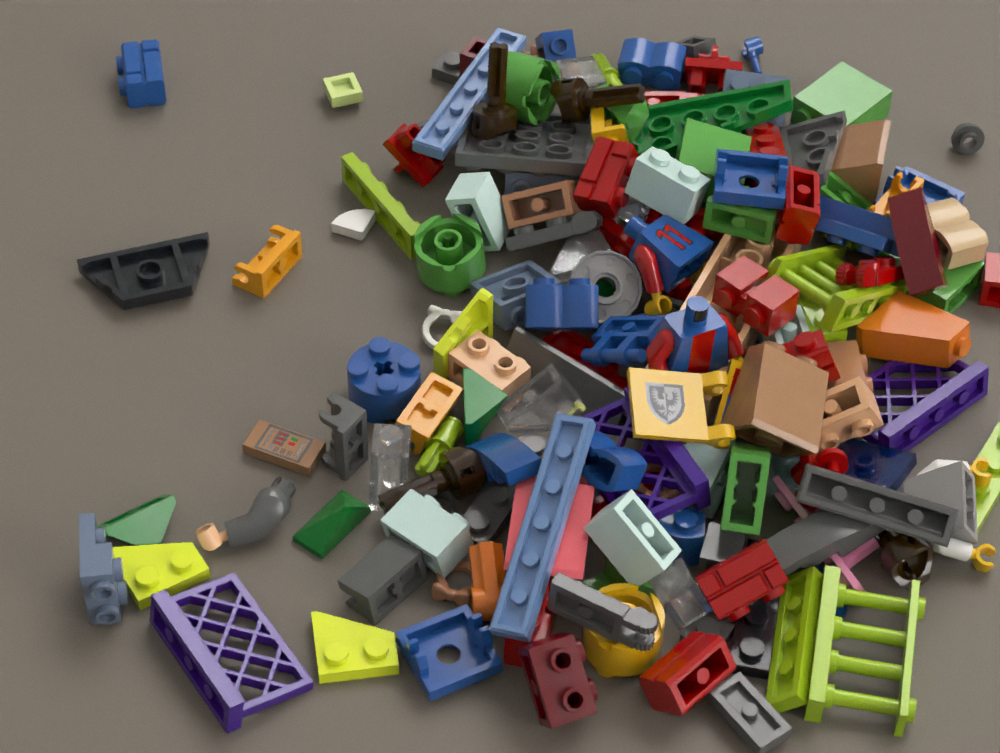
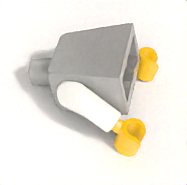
M977 458L972 465H969L967 461L934 460L920 471L917 476L908 478L905 481L904 493L958 509L959 512L948 548L931 543L934 546L933 551L964 562L972 559V564L977 571L988 572L993 568L994 564L983 561L980 555L984 554L993 557L996 553L995 548L990 544H982L976 549L973 548L972 544L978 543L976 487L982 488L989 485L992 474L980 472H986L990 464L985 458Z

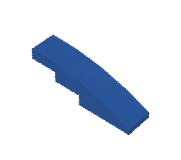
M494 433L462 447L478 453L483 463L487 480L489 482L496 480L498 484L505 482L508 486H512L538 474L541 464V458L514 436L506 433Z

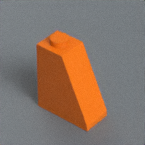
M899 290L856 326V340L860 354H866L869 358L949 368L959 358L967 355L972 343L971 338H969V321Z

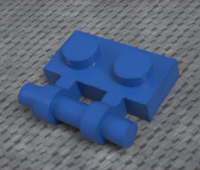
M665 315L610 316L591 336L595 345L592 349H583L581 353L582 361L584 363H592L594 366H608L610 363H617L621 367H631L635 363H644L647 357L645 350L657 335L661 320Z

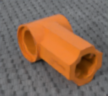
M488 541L479 542L468 548L472 587L470 588L471 611L473 614L480 612L483 622L492 621L506 576V572L503 570L505 560L502 543Z

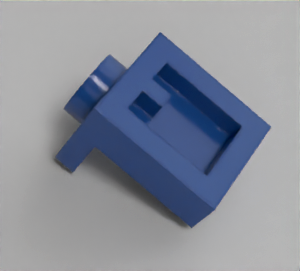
M572 29L544 32L535 38L537 51L543 50L544 59L554 61L555 63L576 60Z

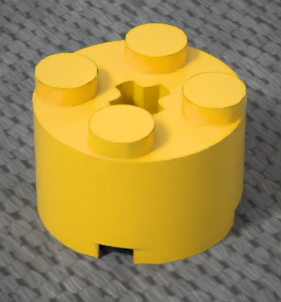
M630 583L607 585L598 591L618 599L620 602L630 606V608L643 607L648 612L656 614L659 622L657 630L653 633L655 634V642L653 648L646 650V652H640L636 648H630L620 642L616 643L583 627L582 645L586 657L595 667L596 672L606 678L613 676L629 677L641 674L655 664L661 654L665 624L664 608L655 595L650 592L649 596L639 591V586Z

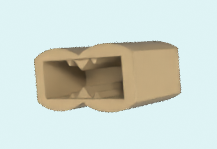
M952 197L927 204L940 247V258L943 268L950 270L982 261L988 246V236L978 224L970 220L967 208Z

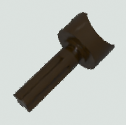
M490 43L486 102L475 104L473 107L472 134L482 140H489L506 131L516 133L517 108L505 103L508 44Z
M583 78L556 80L550 88V93L553 95L561 112L562 122L560 124L585 122L588 120L593 108L644 103V93L646 92L645 87L641 86V83L589 89Z
M454 447L440 453V470L379 494L380 502L378 503L380 508L383 509L386 515L410 489H413L423 497L426 494L433 497L449 489L458 500L477 493L487 479L478 453L462 447Z
M888 529L874 537L884 550L880 559L881 568L901 587L910 590L912 579L919 580L920 586L930 579L933 544Z

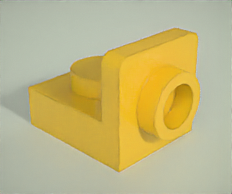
M604 107L591 109V130L594 143L598 136L610 138L616 142L619 140L629 143L624 124L614 125L613 119H607Z

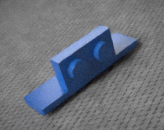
M820 195V218L814 230L826 233V241L845 246L848 240L859 244L857 251L875 257L878 256L879 251L899 257L890 217Z

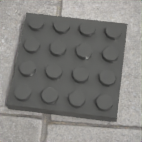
M551 113L546 121L538 120L539 125L517 120L516 133L506 131L489 140H482L472 134L471 121L459 138L455 153V166H462L468 171H479L487 168L496 169L503 174L524 171L539 177L548 176L549 174H561L569 179H579L594 145L591 116L585 122L560 124L562 116L559 113Z

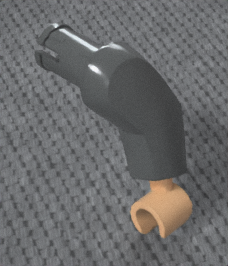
M281 476L277 477L271 487L264 488L258 493L247 514L224 522L226 530L222 532L217 531L214 523H208L198 528L196 535L202 548L212 551L221 546L225 541H229L230 547L264 540L289 513V500L295 493V483L288 477H284L283 481Z

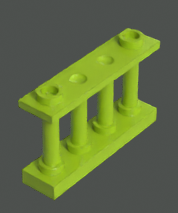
M835 244L776 257L767 267L769 273L766 280L775 274L799 289L800 294L823 307L824 316L819 325L830 332L860 324L898 290L904 293L908 290L904 279L870 288H860L857 284L849 286L837 285L835 280L838 265L847 263L843 260L849 247L847 244L845 246Z
M825 565L804 721L820 723L823 709H831L832 705L893 715L895 716L894 736L902 737L906 722H914L917 699L910 698L916 623L917 620H923L926 597H919L920 581L912 579L908 598L847 589L846 584L839 583L841 568ZM844 604L905 614L904 631L842 621L843 617L835 616L836 607L843 608ZM840 637L902 647L901 664L839 655V650L831 649L832 640L839 641ZM836 671L899 681L897 699L835 689L834 684L827 683L828 673L835 674Z

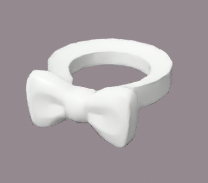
M430 305L427 310L428 317L422 326L424 342L433 349L438 342L431 337L429 333L430 326L439 318L448 319L453 324L462 311H450L449 309Z

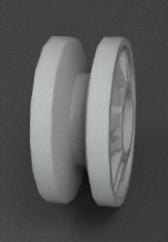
M596 251L583 257L573 268L569 278L590 279V285H595L599 281H607L612 285V296L603 298L598 295V327L610 316H630L637 308L642 296V278L636 265L626 256L614 251Z

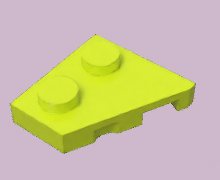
M481 288L433 348L435 374L445 379L448 377V353L477 330L489 338H493V294L486 289Z
M192 542L113 547L114 557H122L124 581H126L127 590L140 611L151 605L152 594L166 589L169 595L173 596L211 578L210 568Z
M318 611L311 612L319 684L399 674V661L394 632Z

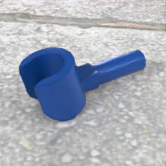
M758 36L746 39L744 41L745 47L742 49V56L745 59L749 58L754 73L762 74L757 55L763 54V43Z

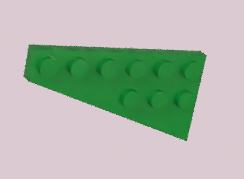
M790 79L647 105L649 116L633 145L639 156L653 146L668 152L674 158L676 157L678 142L687 118L739 132L794 110Z

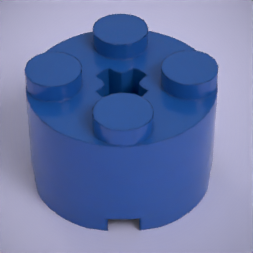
M384 337L371 339L368 345L361 347L351 356L347 364L349 400L366 410L367 422L384 424V420H397L421 387L419 356L406 346L390 342Z

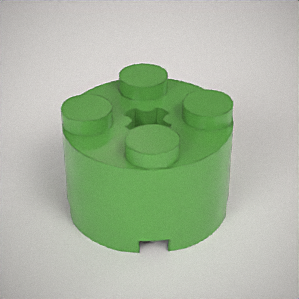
M508 51L505 103L517 108V120L539 125L538 120L546 121L551 115L556 101L550 93V88L555 79L560 80V70L554 61L521 52Z
M453 214V218H442V215H437L424 221L416 230L414 252L417 271L421 281L430 289L442 292L447 297H457L464 290L470 288L469 283L482 278L486 272L482 233L479 225L471 218L462 214Z

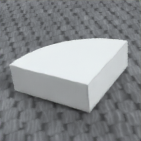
M356 209L345 212L331 223L332 232L363 241L376 221V211Z

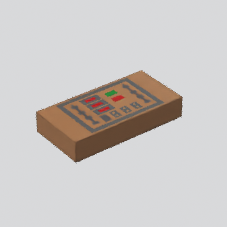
M259 419L242 444L243 453L309 477L322 458V454L326 452V442Z

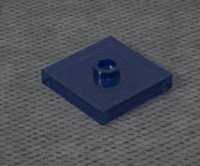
M856 439L845 441L839 448L846 453L849 462L848 470L844 475L879 486L885 485L886 488L897 491L917 464L916 453Z

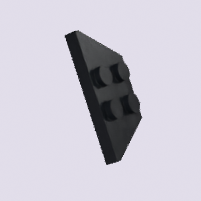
M208 232L77 259L79 273L123 310L192 296L210 246Z

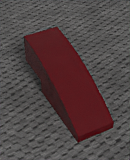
M916 188L888 197L894 236L909 295L917 297L949 287L923 188Z

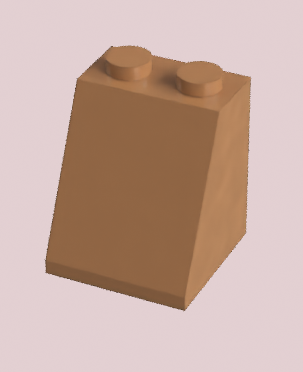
M879 120L845 126L831 168L834 174L872 205L877 199L891 120Z
M764 341L762 344L749 346L721 424L733 425L737 438L751 444L769 446L771 453L782 458L817 454L820 446L829 372L818 368V363L811 358L805 356L794 357L786 353V348L783 345L773 341Z

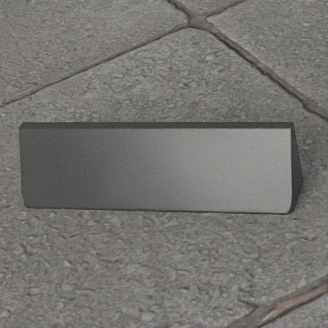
M517 326L514 329L506 350L515 356L523 358L531 366V384L582 416L625 398L624 390L521 327ZM623 413L609 418L607 424L624 426L627 418Z
M805 464L795 500L947 548L959 512L958 509L810 464Z

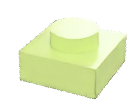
M354 72L323 78V89L332 108L363 102V91Z

